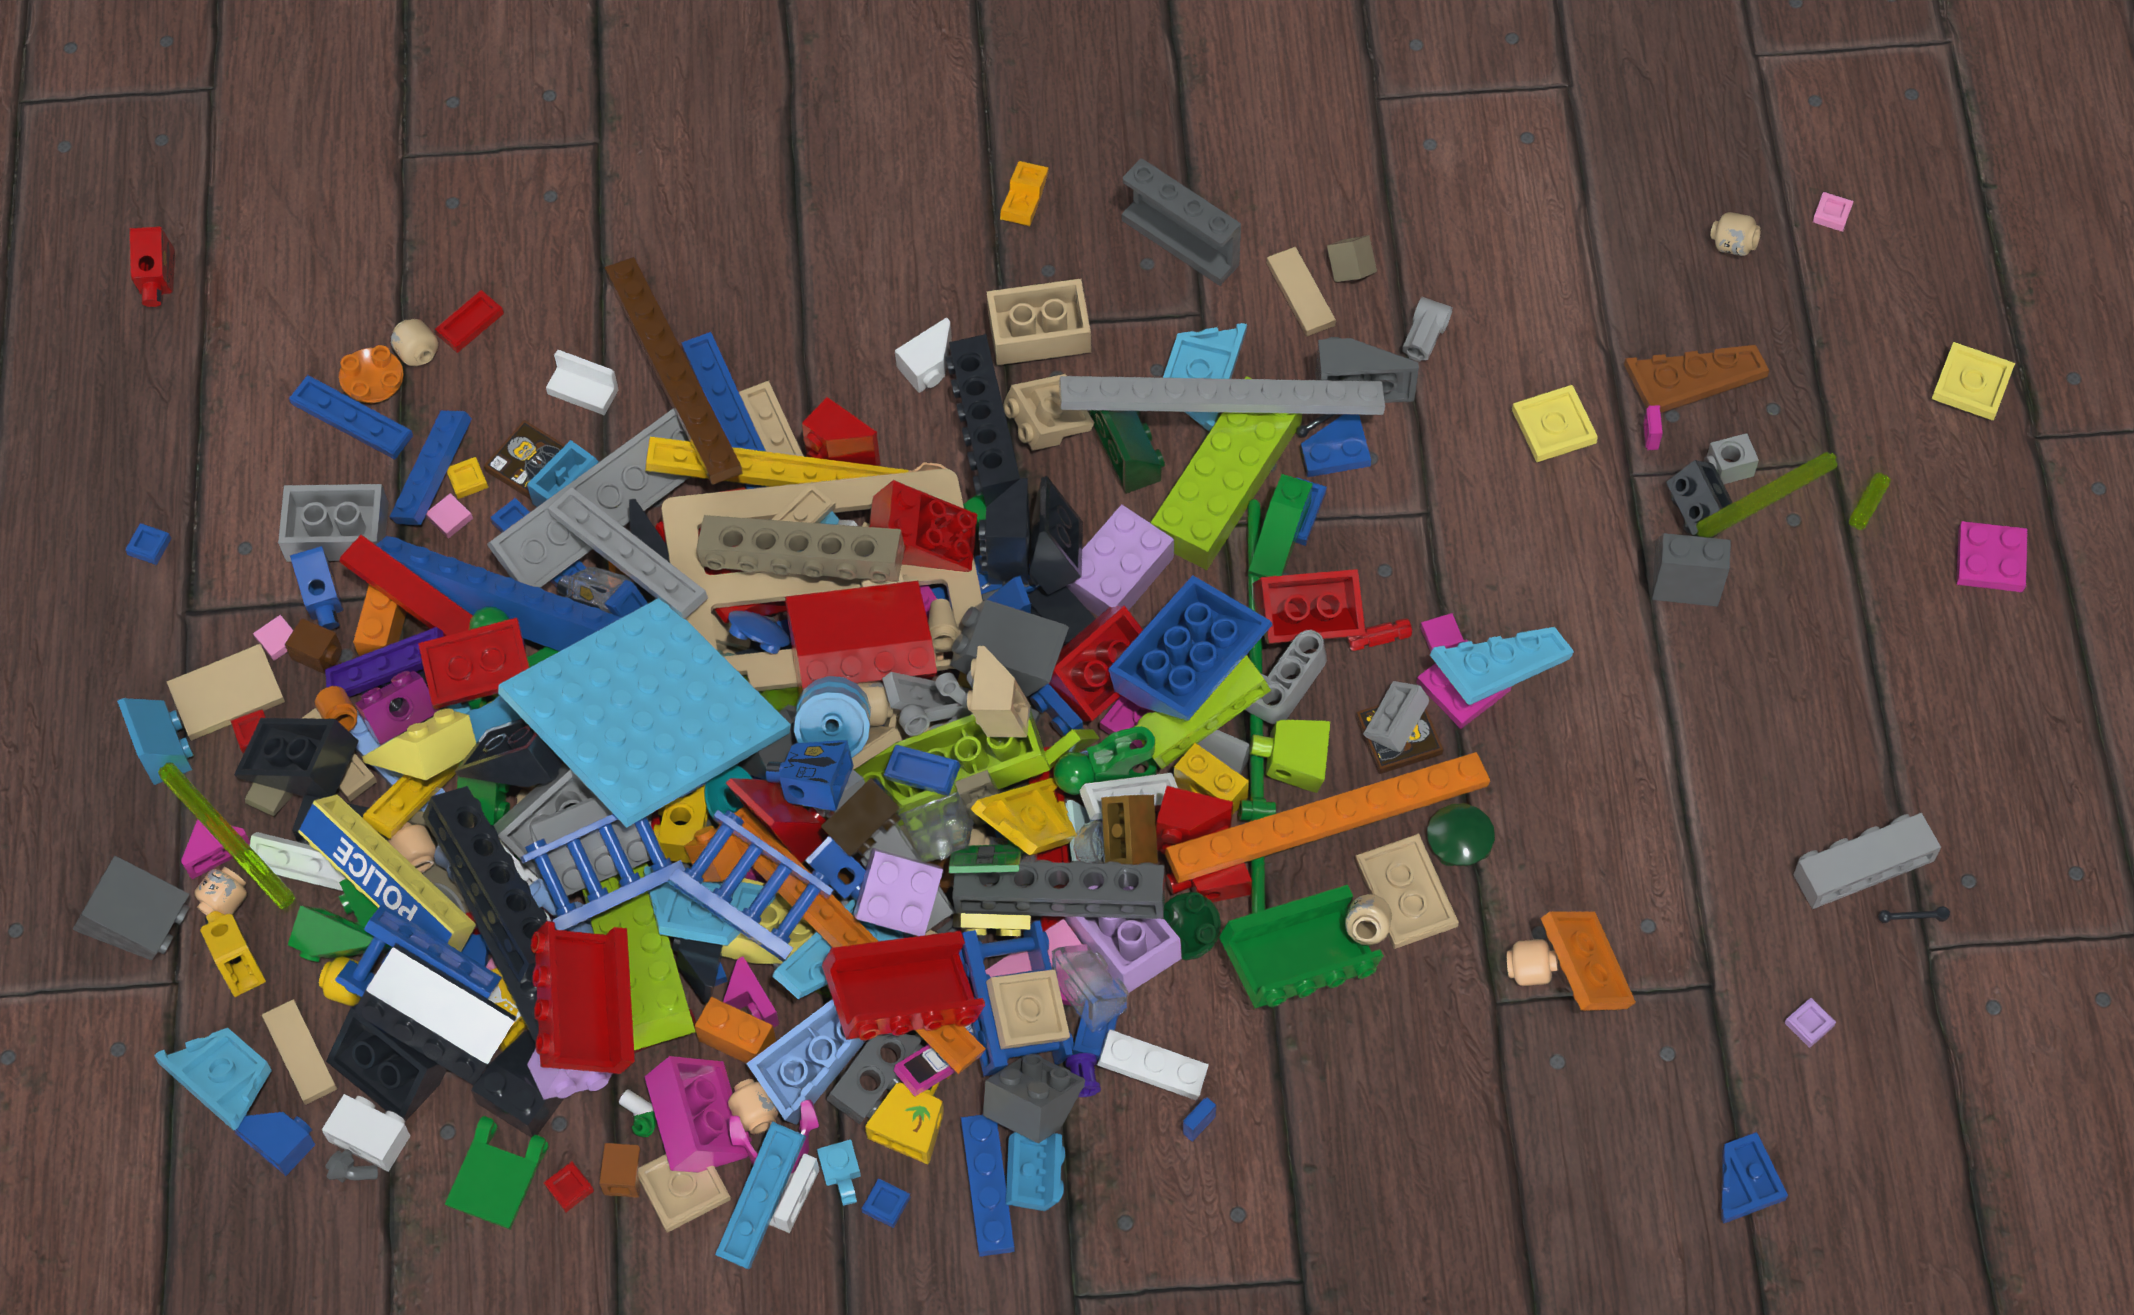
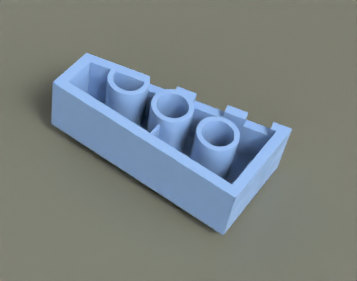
M832 999L749 1061L747 1065L784 1120L797 1125L799 1120H801L800 1103L805 1100H811L814 1104L866 1040H860L859 1038L846 1040Z

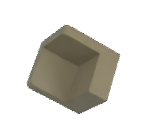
M1369 235L1342 239L1327 245L1332 272L1336 282L1361 279L1377 272Z

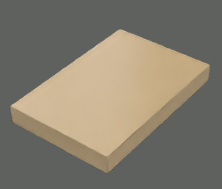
M261 644L167 681L191 741L231 725V720L261 709L265 711L285 702Z
M1419 834L1355 856V862L1369 894L1383 898L1390 906L1392 920L1388 937L1394 949L1458 927L1457 917Z

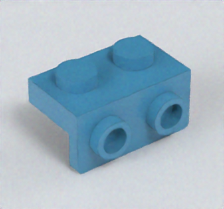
M1016 1132L1009 1136L1007 1205L1046 1211L1059 1202L1064 1191V1183L1061 1180V1166L1065 1158L1062 1134L1054 1133L1039 1144Z

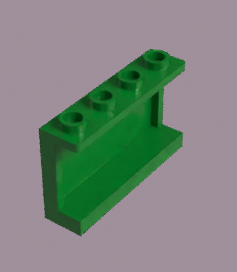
M1348 885L1228 921L1219 939L1254 1008L1265 1005L1275 1007L1285 1002L1287 998L1296 995L1303 998L1311 995L1318 988L1325 986L1335 988L1343 984L1347 979L1356 976L1359 979H1363L1376 972V967L1384 956L1381 949L1371 951L1368 945H1361L1355 942L1348 935L1345 927L1348 905L1354 897Z

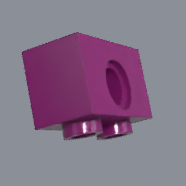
M404 671L397 674L391 679V684L382 689L377 687L365 692L361 696L362 700L355 703L372 737L380 745L405 732L409 726L421 723L439 711V709L433 708L429 689L423 678L415 671ZM401 697L403 699L401 708L395 712H390L389 705L391 701Z

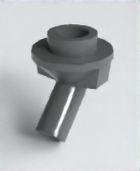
M349 1149L342 1153L340 1151L335 1152L325 1167L329 1170L327 1173L329 1180L338 1179L342 1183L346 1179L375 1180L378 1177L377 1165L354 1166L352 1151Z

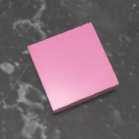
M1823 192L1814 215L1813 223L1843 232L1853 201Z
M451 493L432 507L426 514L427 519L448 539L473 519L472 514Z
M279 615L254 632L253 635L271 659L275 661L288 652L285 643L293 630L283 617Z

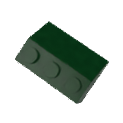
M1089 410V414L1094 421L1093 427L1125 494L1160 482L1161 469L1165 467V462L1160 450H1154L1151 444L1152 435L1148 425L1141 423L1138 417L1140 411Z

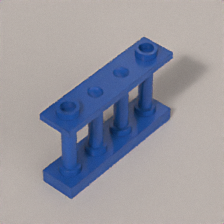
M717 810L713 820L721 825L692 867L690 869L686 868L684 872L676 868L670 876L668 883L784 962L793 950V947L788 944L791 940L789 938L790 934L818 894L827 899L830 898L834 891L829 887L831 881L816 870L810 874L742 827L744 821L729 810L723 814ZM734 834L750 846L719 889L715 888L712 892L701 884L704 880L702 876L729 837ZM760 854H763L779 866L748 909L744 908L741 912L730 904L733 900L731 896ZM789 874H792L805 883L807 887L777 929L773 928L770 932L759 924L762 920L760 916Z
M614 814L549 844L543 838L525 847L527 854L520 857L522 863L535 860L558 909L555 911L557 918L551 920L555 923V930H565L669 881L676 868L683 872L685 871L681 860L672 864L670 857L666 859L647 817L634 823L653 863L650 866L653 873L643 878H640L638 872L634 874L611 823L619 820ZM595 830H599L622 879L619 881L621 888L611 893H608L606 887L602 888L579 839ZM565 844L590 894L587 896L589 903L576 908L574 902L570 903L547 854Z
M381 904L364 928L366 932L373 935V939L358 964L349 960L337 975L335 981L344 986L349 992L362 997L375 976L370 970L385 944L393 948L395 943L487 999L491 996L502 977Z
M1035 921L1030 925V930L1025 929L1023 931L1024 938L983 944L981 941H978L976 930L962 932L965 944L960 950L959 956L974 999L983 998L985 1002L984 1009L977 1020L972 1023L974 1037L986 1048L982 1056L979 1057L983 1075L989 1076L998 1073L1008 1065V1059L1013 1057L1052 1051L1056 1065L1063 1063L1068 1057L1073 1055L1074 1042L1071 1033L1070 1038L1065 1041L1008 1049L1000 1048L986 983L991 977L989 974H986L983 961L985 957L1027 951L1032 971L1000 976L1052 970L1048 955L1049 939L1047 933L1042 930L1041 922Z

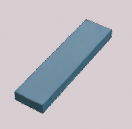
M771 1123L715 1255L746 1269L751 1268L807 1137L806 1135L778 1123Z

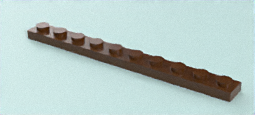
M632 257L606 266V276L711 484L713 485L743 474L741 464L635 258Z

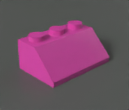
M669 1056L645 1076L671 1171L699 1173L707 1170L709 1166L718 1167L749 1156L744 1146H733L731 1142L728 1119L733 1115L729 1109L728 1100L733 1092L723 1061Z

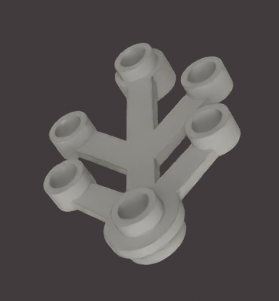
M970 670L966 678L973 688L974 679H972ZM952 673L941 674L936 679L935 685L943 696H950L958 703L923 709L914 704L904 707L900 712L899 722L906 734L910 736L919 735L929 727L932 721L952 718L947 722L950 723L973 714L967 707L968 692L959 686ZM936 724L932 726L929 730L942 726L943 724Z

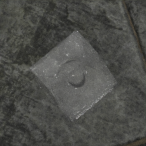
M1087 944L1058 947L1052 951V970L1055 969L1059 989L1092 1033L1127 1011L1128 990L1119 978L1113 979L1107 971L1108 965L1099 952L1093 953Z

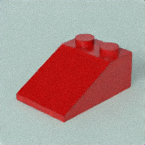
M730 778L726 782L743 806L800 863L829 836L821 827L826 822L823 816L819 815L813 807L806 810L802 805L788 803L784 798L783 790L779 783L768 782L767 780Z

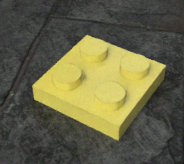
M1953 342L1932 400L1994 421L2015 363Z
M1573 385L1513 403L1512 412L1536 462L1597 443L1598 436Z
M954 913L953 927H962L961 933L976 930L977 935H986V928H995L996 935L1021 936V929L1030 930L1031 916Z

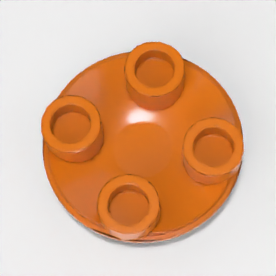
M383 345L358 350L344 356L340 362V385L349 397L359 402L375 403L386 400L397 392L403 381V368L400 361L395 355L390 353L388 347Z

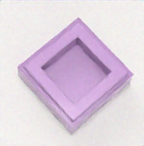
M1810 998L1786 1019L1785 1024L1810 1048L1835 1026L1836 1021Z

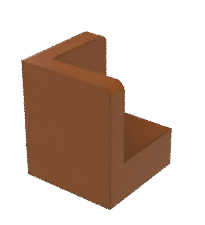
M605 1143L599 1182L604 1195L639 1197L641 1183L637 1174L641 1150L638 1145Z

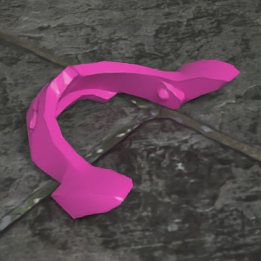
M805 1100L800 1103L801 1120H799V1130L801 1134L807 1137L791 1174L796 1171L803 1154L809 1153V1132L819 1127L816 1110L811 1100ZM730 1116L728 1124L732 1145L744 1146L754 1165L758 1153L751 1145L752 1139L749 1137V1132H745L739 1116Z

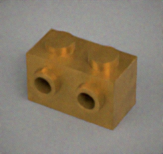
M1154 795L1101 797L1105 863L1118 862L1139 865L1145 862L1158 863Z

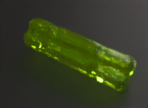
M1881 472L1874 474L1870 481L1871 483L1867 486L1856 509H1854L1850 516L1849 524L1858 530L1865 529L1891 482L1890 477Z

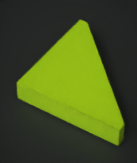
M1072 729L1046 750L1045 754L1050 769L1056 765L1061 756L1069 752H1080L1097 742L1100 738L1093 729Z

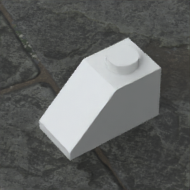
M947 317L895 350L897 368L918 393L926 388L936 386L945 377L947 367L945 356H949V342L952 339L951 325Z

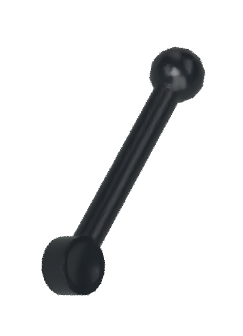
M1323 414L1306 426H1298L1296 434L1301 438L1306 437L1311 429L1335 414Z
M1944 906L1939 907L1936 911L1891 913L1888 910H1882L1878 914V919L1882 923H1888L1891 920L1919 918H1936L1944 922L1949 918L1950 911Z

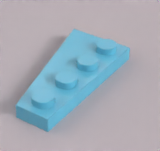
M1555 627L1517 633L1512 638L1502 639L1501 636L1489 638L1487 642L1473 644L1472 641H1468L1448 649L1445 646L1434 647L1430 656L1466 703L1471 705L1569 660L1574 651Z
M853 898L844 906L852 915L854 914L857 901ZM858 920L878 941L914 936L913 934ZM816 932L775 970L773 977L797 999L816 991L828 984L822 964L832 946Z

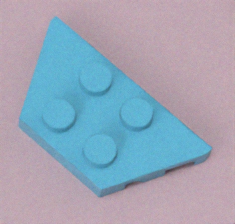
M1237 324L1235 329L1218 331V328L1215 327L1201 332L1178 333L1163 378L1231 379L1247 332V324ZM1185 412L1209 432L1220 415V412Z
M645 866L644 876L653 873L651 867ZM725 880L722 882H702L701 884L713 892L715 888L719 889ZM669 881L648 890L660 935L728 946L740 934L732 926L669 884ZM741 882L732 894L731 898L733 900L730 904L741 912L744 908L748 909L764 886ZM775 894V896L773 897V899L770 901V903L768 904V906L775 900L776 894Z
M229 1028L211 1033V1035L205 1038H197L185 1042L186 1049L167 1055L165 1050H162L154 1055L159 1065L233 1131L239 1127L272 1071L268 1062Z

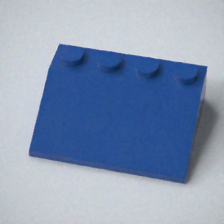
M1192 575L1109 668L1114 690L1140 707L1188 721L1272 626V621Z

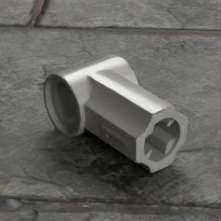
M1421 297L1414 313L1413 325L1403 345V352L1410 359L1419 362L1429 359L1439 334H1443L1447 328L1453 307Z

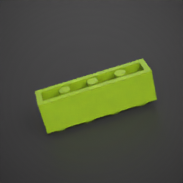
M1246 655L1188 721L1155 711L1141 717L1135 727H1146L1153 733L1155 737V752L1152 757L1162 770L1187 752L1194 743L1198 744L1269 693L1271 689ZM1140 740L1145 746L1146 742L1144 740Z

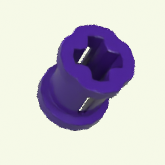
M1079 1053L1071 1055L1066 1059V1067L1070 1069V1072L1085 1079V1085L1078 1097L1093 1096L1101 1091L1100 1083L1096 1082L1094 1065L1097 1064V1057L1094 1054Z

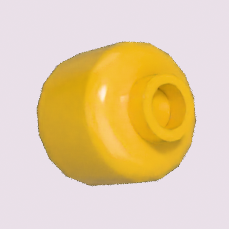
M343 956L335 958L332 962L328 961L323 967L319 978V986L323 988L324 996L329 1000L347 1006L357 1005L361 997L346 990L335 979L349 960L357 964L359 961Z

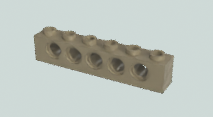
M704 515L696 549L701 566L713 570L724 568L737 569L744 572L764 571L774 572L779 575L791 573L805 574L810 577L832 576L845 580L859 578L886 582L899 581L905 546L901 529Z

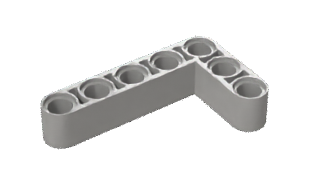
M1305 630L1295 637L1268 677L1261 674L1271 691L1246 708L1245 711L1271 724H1275L1278 720H1286L1327 662L1324 640L1318 632ZM1308 649H1316L1313 653H1304ZM1293 674L1299 675V676H1298L1297 678H1295V679H1290V680L1285 679V678H1287L1289 675H1293ZM1273 700L1280 701L1278 704L1273 706L1267 705L1269 702Z

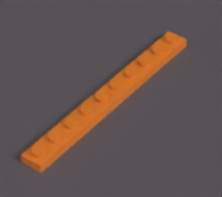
M1477 752L1173 845L1166 848L1165 855L1177 883L1488 787L1490 778Z
M745 806L734 813L744 821L742 827L809 872ZM732 834L743 856L750 845ZM760 854L752 867L768 881L779 865L763 854ZM789 874L777 892L793 907L807 885L792 874ZM818 894L803 916L832 947L878 942L833 895L827 899ZM957 1024L945 1025L933 1031H926L925 1028L915 1030L958 1074L981 1057L986 1049L964 1026H958Z

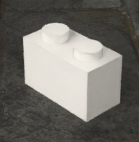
M344 1094L322 1128L328 1142L344 1150L349 1149L352 1151V1154L389 1172L410 1138V1134L404 1124L405 1120L394 1112L387 1111L384 1114L374 1109L375 1105L364 1097L357 1096L356 1099H353Z

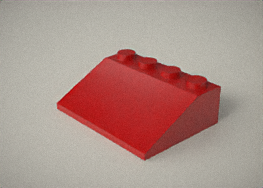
M918 580L785 597L799 697L803 690L812 682L828 676L844 677L858 684L883 683L882 678L890 672L927 680H933L937 674L931 632Z

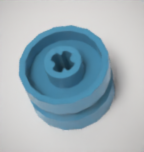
M828 676L812 682L803 690L797 701L794 725L797 742L847 740L851 757L853 758L863 749L869 738L871 706L867 694L858 684L844 677Z

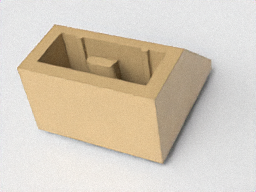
M978 646L977 658L972 659L971 676L974 679L973 690H969L967 695L968 710L973 713L976 723L981 726L987 737H1027L1031 705L1009 671L985 646Z

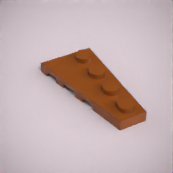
M1756 345L1715 349L1712 353L1699 354L1698 351L1685 352L1684 356L1666 357V354L1653 355L1652 359L1637 360V357L1625 358L1624 366L1646 409L1648 406L1660 405L1661 413L1766 378L1769 374V368Z

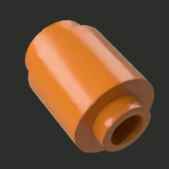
M330 686L319 692L315 699V707L321 718L336 719L348 731L352 730L357 722V711L346 691L339 686Z

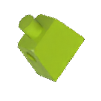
M1278 720L1271 730L1270 737L1252 735L1249 754L1267 757L1266 775L1268 777L1318 793L1325 780L1330 722Z

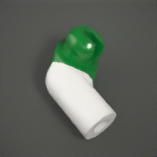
M626 1090L621 1096L619 1104L634 1115L632 1131L636 1136L649 1137L656 1128V1116L653 1106L631 1090Z

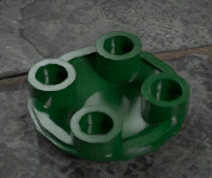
M1466 803L1451 804L1441 808L1432 816L1427 828L1428 843L1433 852L1438 856L1439 861L1446 866L1472 865L1486 859L1490 855L1495 841L1494 826L1489 817L1479 808Z
M1198 892L1179 894L1165 903L1164 920L1180 938L1182 960L1200 958L1209 952L1217 942L1221 930L1220 914L1214 903Z

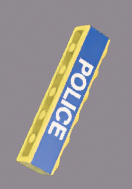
M333 795L314 800L298 831L309 842L310 846L318 850L332 864L334 869L341 872L351 881L355 888L369 898L377 908L381 904L387 906L461 952L476 924L341 797Z

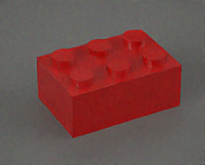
M1125 605L1109 607L1065 645L1059 654L1049 685L1083 722L1093 721L1121 696L1114 690L1109 668L1143 631Z

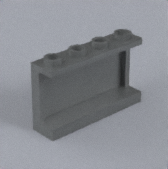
M1140 158L1123 176V183L1133 189V202L1122 213V221L1221 286L1239 266L1241 223Z

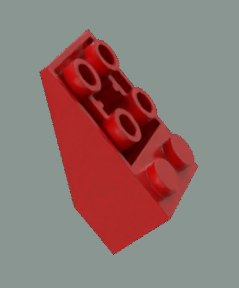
M895 480L891 481L873 496L869 527L901 529L905 546L902 565L962 572L972 571L977 523L976 513Z

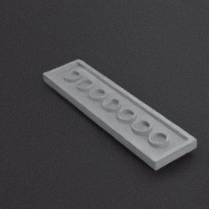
M671 409L487 543V546L511 578L540 588L593 549L553 518L548 510V507L571 487L620 525L624 526L630 522L629 499H636L643 511H645L691 477L645 471L650 437L690 442L674 409Z

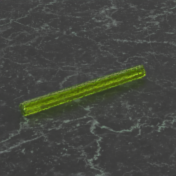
M1825 452L1699 521L1696 525L1698 536L1711 538L1834 470L1838 465L1836 455Z
M169 762L164 767H161L158 774L164 783L280 909H287L295 901L293 892L174 763Z

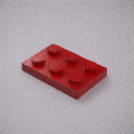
M518 618L418 643L434 709L498 693L499 684L530 668Z

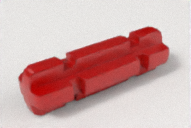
M1404 618L1396 620L1395 624L1387 622L1365 628V636L1347 637L1350 649L1356 651L1364 649V645L1367 644L1369 647L1393 642L1396 637L1399 640L1412 636V626L1409 619Z

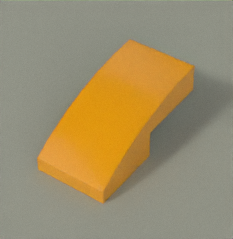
M1022 161L1018 162L1010 180V190L1001 208V220L1027 226L1031 225L1045 186L1048 167Z

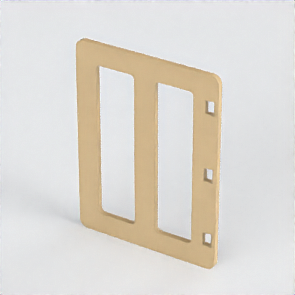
M950 469L813 482L836 503V508L832 510L833 513L872 509L873 496L893 480L964 508L958 477ZM810 483L670 497L663 502L661 513L669 563L703 588L708 596V599L694 610L686 620L716 650L717 646L711 611L714 608L785 601L786 596L860 588L861 582L868 580L859 578L845 580L832 576L810 577L805 574L791 573L779 575L774 572L764 571L717 575L705 573L696 549L699 539L698 529L702 526L704 515L771 520ZM974 555L972 571L970 572L911 565L901 566V575L907 574L910 581L918 580L919 586L942 583L947 587L950 606L960 635L964 628L962 619L966 611L971 606L975 607L983 602ZM934 648V653L952 651V648L947 650H938ZM792 649L779 650L778 654L759 652L723 656L741 675L747 674L748 682L757 691L798 687ZM952 659L935 661L937 671L955 669L950 665Z

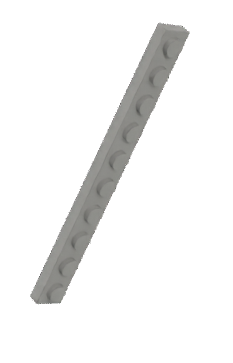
M1060 376L1059 380L1061 410L1383 415L1385 410L1382 381Z

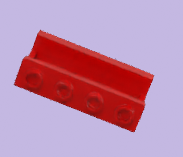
M546 921L533 934L531 940V950L535 953L536 967L533 971V984L537 987L534 1016L539 1024L536 1052L540 1054V1067L621 1074L635 1062L627 928L613 927L606 935L555 930V923Z
M961 931L832 947L822 964V968L846 1040L854 1038L869 1040L882 1034L892 1033L898 1036L906 1034L911 1030L925 1028L926 1031H933L945 1025L957 1024L958 1026H967L974 1023L984 1009L985 1002L983 998L974 999L960 959L959 952L965 944Z

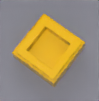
M476 457L452 465L447 470V475L457 499L488 488Z

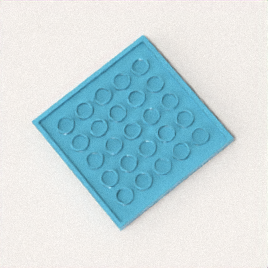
M659 598L499 684L498 694L626 828L790 733L791 724L686 619L680 617L668 604Z

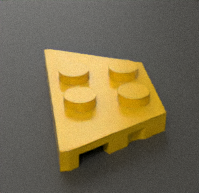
M1054 778L978 799L970 808L977 816L1030 856L1068 844L1076 836L1073 824L1068 818L1065 803L1062 801L1057 803L1053 791L1058 785Z

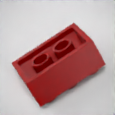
M1358 569L1261 577L1252 584L1255 611L1272 621V626L1264 634L1267 644L1293 642L1295 637L1305 630L1316 631L1323 639L1366 635Z

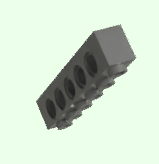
M1038 860L1036 862H1021L1019 872L955 873L953 886L955 914L1164 919L1165 869L1164 865H1156L1149 862L1132 865L1118 862L1092 864L1083 861L1053 863L1048 860ZM988 883H996V885L992 887L984 886ZM1022 884H1031V886L1026 888L1019 887ZM1060 884L1066 885L1064 888L1060 889L1053 888L1054 886ZM1090 886H1101L1098 889H1089ZM1128 886L1135 887L1133 890H1124L1123 888Z
M952 928L949 932H955L956 930ZM889 1033L870 1039L826 1100L858 1124H861L866 1116L870 1119L881 1105L882 1101L879 1098L886 1088L891 1091L895 1084L901 1081L893 1071L895 1065L924 1048L920 1044L923 1038L918 1033L915 1035L903 1034L898 1036ZM883 1048L893 1049L897 1054V1061L894 1063L884 1061L880 1055V1050ZM865 1075L873 1077L876 1080L877 1089L873 1091L865 1090L860 1084V1077Z

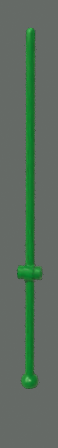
M1251 499L1248 504V572L1261 533V506L1257 499ZM1248 574L1249 608L1255 611L1252 584L1260 577ZM1262 638L1249 651V659L1261 674ZM1250 713L1251 741L1253 734L1263 736V720ZM1251 754V799L1241 800L1239 805V820L1249 822L1276 814V803L1267 802L1264 798L1263 757ZM1265 856L1251 860L1252 914L1265 910Z

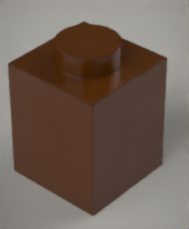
M304 618L300 619L285 643V647L292 660L323 674H326L325 669L338 662L342 652V646L335 632Z

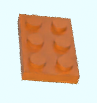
M1548 912L1541 918L1547 938L1553 945L1560 961V967L1568 979L1574 999L1579 1004L1581 1011L1628 1009L1636 1003L1595 912Z

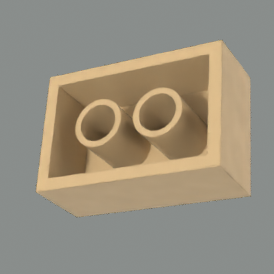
M1081 279L986 291L988 316L997 365L1091 353V331Z

